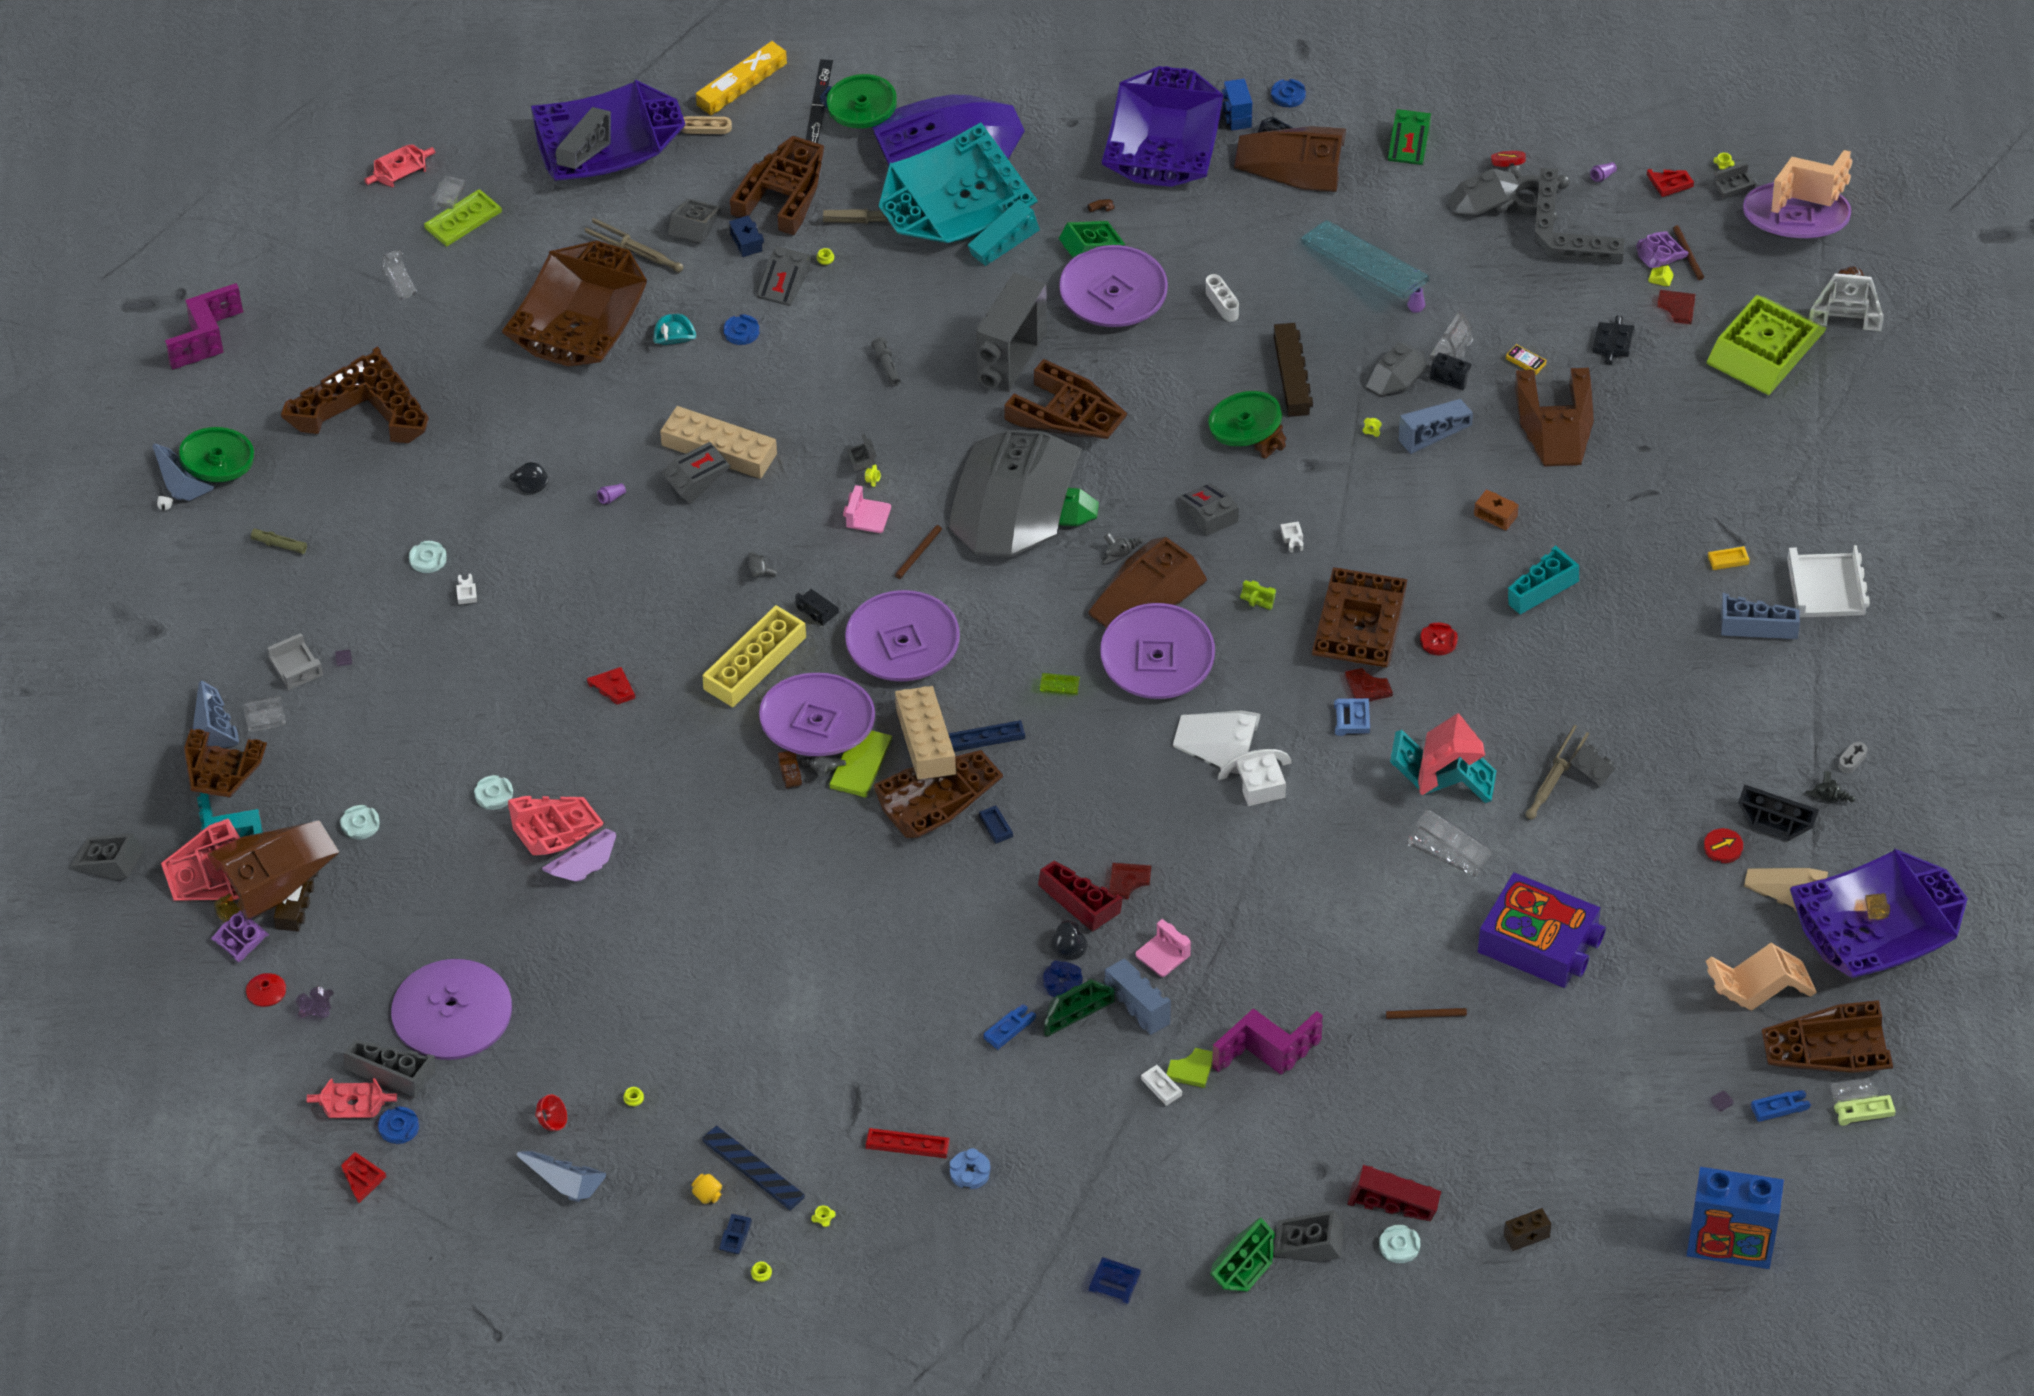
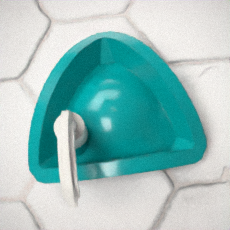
M679 313L662 316L655 326L653 341L656 344L664 345L685 343L696 338V332L690 320Z

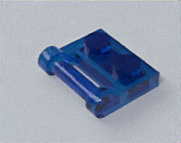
M1102 1257L1090 1283L1089 1291L1093 1293L1097 1291L1121 1299L1122 1302L1129 1304L1141 1276V1270ZM1100 1280L1108 1283L1126 1288V1290L1124 1292L1112 1287L1099 1284Z

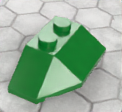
M1068 488L1059 525L1079 526L1090 520L1097 519L1099 502L1082 489Z
M1261 1217L1238 1234L1212 1264L1210 1275L1224 1290L1249 1291L1273 1262V1239L1275 1232Z

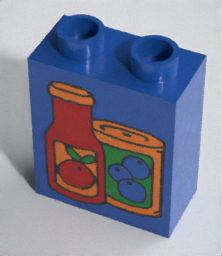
M1700 1167L1687 1257L1770 1269L1780 1216L1784 1179Z

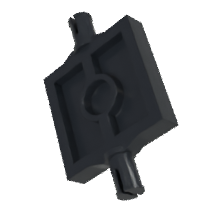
M1617 315L1614 323L1599 322L1593 344V353L1605 355V364L1607 365L1608 362L1609 365L1612 364L1613 357H1629L1635 326L1621 324L1622 316L1618 317Z

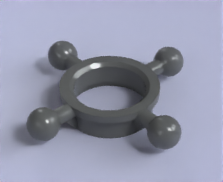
M1511 164L1507 168V172L1514 174L1520 188L1516 190L1509 202L1495 207V210L1502 213L1508 209V206H1512L1523 214L1536 215L1537 204L1525 203L1516 194L1528 188L1539 190L1540 176H1522L1521 168L1518 165ZM1559 175L1557 188H1567L1570 183L1569 178L1566 175ZM1555 212V214H1554V222H1555L1556 219H1557V213H1556V212Z

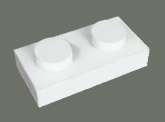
M1155 1065L1141 1075V1080L1166 1106L1182 1096V1090L1158 1065Z

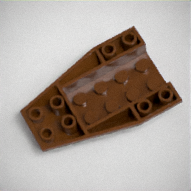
M1306 126L1240 135L1234 168L1299 189L1337 192L1339 181L1338 167L1341 148L1345 143L1346 129Z
M1167 537L1152 539L1125 561L1088 614L1107 628L1117 616L1133 607L1151 603L1176 605L1207 581V578L1194 556Z
M190 729L184 746V754L191 791L231 798L261 765L267 742H262L259 739H248L244 752L237 749L229 750L219 746H208L210 732H205L201 729Z
M982 750L955 756L956 774L917 780L914 767H911L874 784L875 792L884 813L906 838H918L950 822L1003 778V774Z
M320 820L244 836L208 853L207 856L217 871L222 869L240 898L238 906L246 919L249 920L283 903L335 858L339 851Z
M1879 1000L1838 1004L1762 1029L1768 1065L1848 1073L1893 1069L1891 1053L1886 1048L1883 1034V1016Z

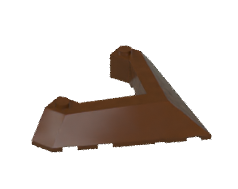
M378 346L372 349V353L369 355H362L348 366H344L322 379L321 383L314 388L311 386L302 391L300 396L294 400H287L281 412V418L300 432L319 434L323 421L368 400L389 422L390 441L408 444L425 433L429 421L426 412H423L421 405L415 397H412L408 387L397 372H394L392 365L381 354Z

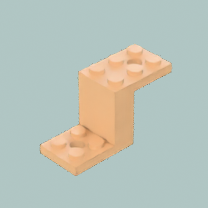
M1844 150L1833 166L1791 157L1774 180L1771 212L1779 213L1781 208L1785 207L1787 200L1791 198L1831 206L1834 201H1837L1840 192L1844 191L1845 185H1848L1851 175L1848 173L1852 165V159H1850L1851 151Z
M1773 943L1768 944L1734 969L1714 957L1706 960L1707 971L1715 981L1714 987L1716 991L1751 1011L1788 985L1790 987L1793 986L1800 993H1805L1810 997L1817 993L1803 961Z

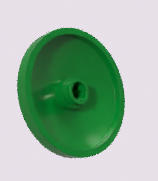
M857 74L846 77L837 82L830 89L827 96V107L830 116L837 123L850 128L860 129L879 125L891 117L897 106L896 91L892 84L882 77L871 74Z
M1261 391L1240 392L1225 398L1214 407L1209 416V428L1212 436L1222 444L1228 446H1248L1258 443L1273 434L1281 423L1282 412L1277 399L1268 393Z
M208 427L192 432L182 441L179 459L182 467L192 476L210 482H225L239 478L249 471L254 461V448L250 440L238 431L224 427Z

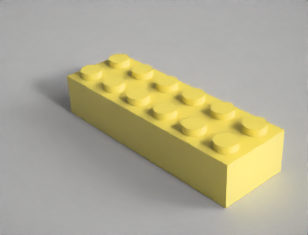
M775 605L702 675L704 690L729 706L734 707L806 638L805 622Z

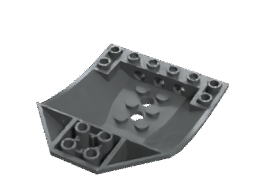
M1006 430L975 442L956 491L949 530L975 555L1013 557L1057 537L1064 500L1082 449L1042 431ZM1012 466L1018 467L1015 470H1009Z

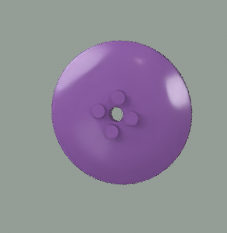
M1774 182L1753 189L1747 194L1743 204L1744 214L1752 224L1764 231L1792 238H1815L1835 233L1844 228L1851 218V206L1841 194H1839L1837 201H1834L1831 206L1791 198L1787 200L1785 207H1782L1779 213L1771 212Z
M1121 245L1100 246L1077 255L1066 265L1060 278V295L1066 307L1078 318L1104 327H1123L1146 320L1162 306L1168 290L1166 273L1152 256L1141 250Z
M909 590L890 591L870 598L854 611L846 627V646L854 662L867 673L890 681H913L938 672L951 661L957 651L960 640L957 619L947 605L931 595ZM901 639H905L907 642L899 643L898 641Z
M1151 603L1133 607L1117 616L1104 632L1100 652L1101 661L1107 675L1120 688L1144 698L1166 699L1185 694L1204 681L1214 663L1215 644L1209 628L1192 612L1171 604ZM1161 654L1162 657L1157 659L1154 658L1153 655Z
M805 673L789 677L773 686L761 702L759 717L765 734L781 748L801 755L828 756L852 749L869 735L875 722V707L868 693L861 686L847 678L828 673Z
M447 959L425 965L403 981L394 996L391 1016L398 1037L411 1050L423 1056H427V1054L435 1055V1059L455 1060L480 1053L501 1037L511 1018L512 1001L506 983L491 968L471 960ZM449 1001L456 1002L453 1006L446 1005Z

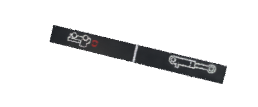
M820 59L806 140L815 143L819 142L825 106L820 102V96L829 86L833 60Z

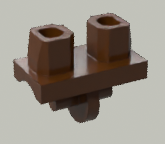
M1279 425L1269 437L1254 444L1255 450L1260 451L1262 458L1266 459L1276 449L1282 451L1286 447L1285 441L1287 439L1283 434L1282 425Z

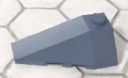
M153 444L166 487L172 493V497L177 500L185 499L190 501L213 490L214 486L209 481L198 479L189 474L182 467L179 456L171 449Z
M200 681L193 730L201 729L205 732H210L208 746L224 748L238 745L237 729L235 726H231L229 722L231 717L222 708L224 703L217 688Z
M520 1151L517 1153L521 1160L561 1194L569 1196L568 1199L579 1202L581 1199L590 1198L606 1177V1173L591 1167L571 1166L572 1162L554 1160L551 1156L537 1152Z

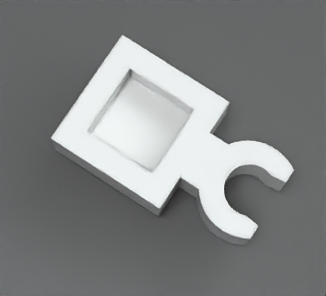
M1299 522L1281 524L1280 530L1284 543H1289V551L1293 552L1294 546H1298L1300 551H1303V534Z
M468 574L469 578L467 580H463L461 575L458 576L459 585H456L458 605L477 602L476 586L473 583L471 574Z

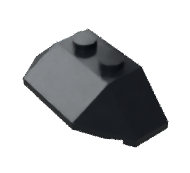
M1745 784L1738 801L1751 829L1786 841H1790L1813 829L1819 809Z

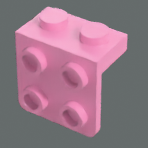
M855 485L853 492H850L848 497L849 504L845 506L843 516L846 517V527L882 533L891 511V504L863 499V487Z
M1161 919L1157 923V935L1136 951V958L1160 977H1165L1190 957L1191 942L1186 935L1179 933L1172 924Z

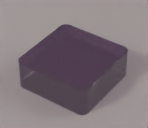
M350 649L335 652L337 666L352 664Z
M1721 1091L1711 1098V1102L1720 1112L1733 1105V1099L1725 1091Z

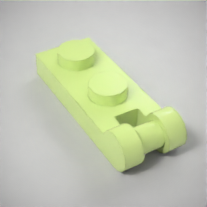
M1890 1095L1838 1102L1834 1105L1835 1112L1839 1115L1838 1122L1842 1126L1848 1125L1850 1122L1895 1116L1896 1112Z

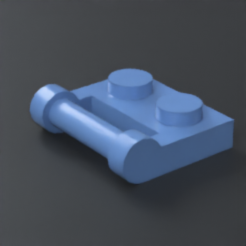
M1336 699L1334 701L1337 726H1335L1336 735L1370 733L1369 699ZM1345 708H1349L1350 724H1344Z

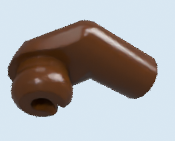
M1099 199L1087 204L1090 212L1103 207L1109 212L1115 208L1114 202L1111 199Z

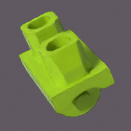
M1245 580L1240 598L1248 601L1252 607L1259 605L1271 610L1276 589L1262 587L1259 582L1253 580L1251 582Z

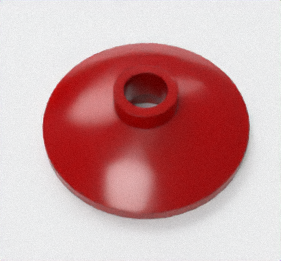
M273 973L257 975L250 980L246 987L247 998L256 1006H273L284 998L286 984L280 976Z

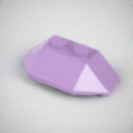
M604 829L599 834L594 835L542 867L543 871L575 882L585 879L587 874L601 869L602 865L608 862L616 833L609 829Z

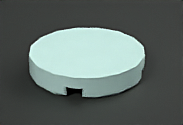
M435 541L420 542V545L413 546L409 552V562L412 568L421 573L438 571L444 566L447 559L445 548Z
M496 775L487 776L477 783V787L474 790L475 799L485 809H501L508 805V800L513 798L512 784L504 777L499 778Z
M357 805L347 809L340 819L343 833L347 837L356 840L373 836L380 825L378 813L373 808H367L366 805Z
M1393 1225L1386 1228L1380 1236L1379 1250L1388 1261L1406 1263L1412 1261L1420 1251V1238L1417 1232L1412 1231L1408 1226Z

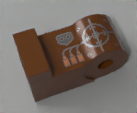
M790 751L778 753V764L786 789L801 786L802 780L796 753Z

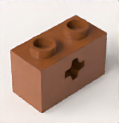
M1486 489L1475 503L1474 516L1507 531L1518 517L1519 504Z

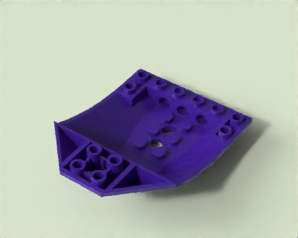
M1158 66L1119 82L1113 119L1102 165L1136 183L1172 187L1207 177L1220 119L1223 94L1194 70L1172 68L1169 66ZM1160 147L1166 148L1164 151L1158 150Z
M634 80V82L620 88L584 99L531 106L538 147L545 168L555 181L603 175L641 164L660 154L685 126V120L676 98L638 80ZM592 107L611 111L610 144L576 169L558 165L555 155L557 147Z
M946 95L914 102L895 109L890 118L879 125L871 127L888 166L890 162H898L934 148L981 122L1009 159L1025 132L1013 105L972 95ZM929 125L935 126L931 131L926 130V127ZM914 131L917 132V133L914 134V135H910L911 132H914Z
M1895 848L1892 852L1852 870L1790 888L1803 931L1826 963L1851 978L1904 964L1931 953L1953 941L1958 936L1968 900L1947 869ZM1859 928L1867 929L1869 934L1861 932Z

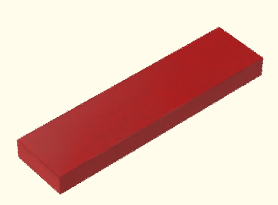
M869 1128L866 1149L947 1159L950 1138Z

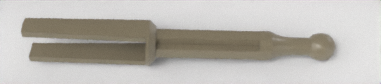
M867 208L862 210H823V222L865 223V225L869 222H889L882 211H869Z
M592 218L594 224L623 237L621 243L585 228L587 234L608 244L628 249L659 265L671 267L677 273L683 270V264L680 262L669 260L664 254L632 240L629 234L595 218Z
M1574 725L1555 755L1553 759L1554 765L1536 793L1533 805L1526 811L1525 815L1528 819L1533 820L1536 818L1539 807L1546 802L1562 773L1567 771L1572 765L1570 762L1582 748L1589 736L1588 732H1586L1570 761L1567 762L1559 758L1577 726Z

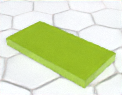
M478 189L424 223V228L447 247L501 213L502 208Z
M871 730L869 735L860 744L845 751L841 760H845L846 765L837 767L830 782V788L867 798L892 742V735Z

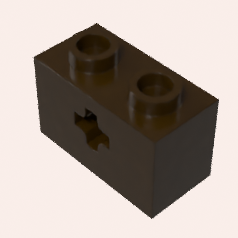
M1543 1208L1505 1221L1504 1237L1512 1251L1550 1238L1552 1224Z

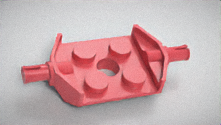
M413 144L399 148L374 160L373 175L365 178V183L369 185L379 181L382 184L394 187L393 182L421 168L426 172L425 159L435 154V150L431 147L423 151Z
M373 1078V1083H333V1079H330L321 1093L307 1094V1103H319L328 1118H373L379 1113L385 1102H397V1093H383L375 1078ZM353 1099L358 1101L354 1105L348 1104V1102Z

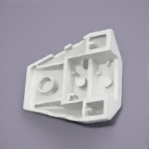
M1835 273L1812 306L1809 319L1820 325L1827 326L1828 315L1864 319L1863 330L1881 331L1884 316L1872 277Z
M1240 710L1181 715L1173 747L1193 757L1196 755L1203 758L1204 762L1208 764L1213 763L1222 770L1230 760L1249 752L1254 730L1256 731L1260 714ZM1237 766L1230 772L1240 774Z

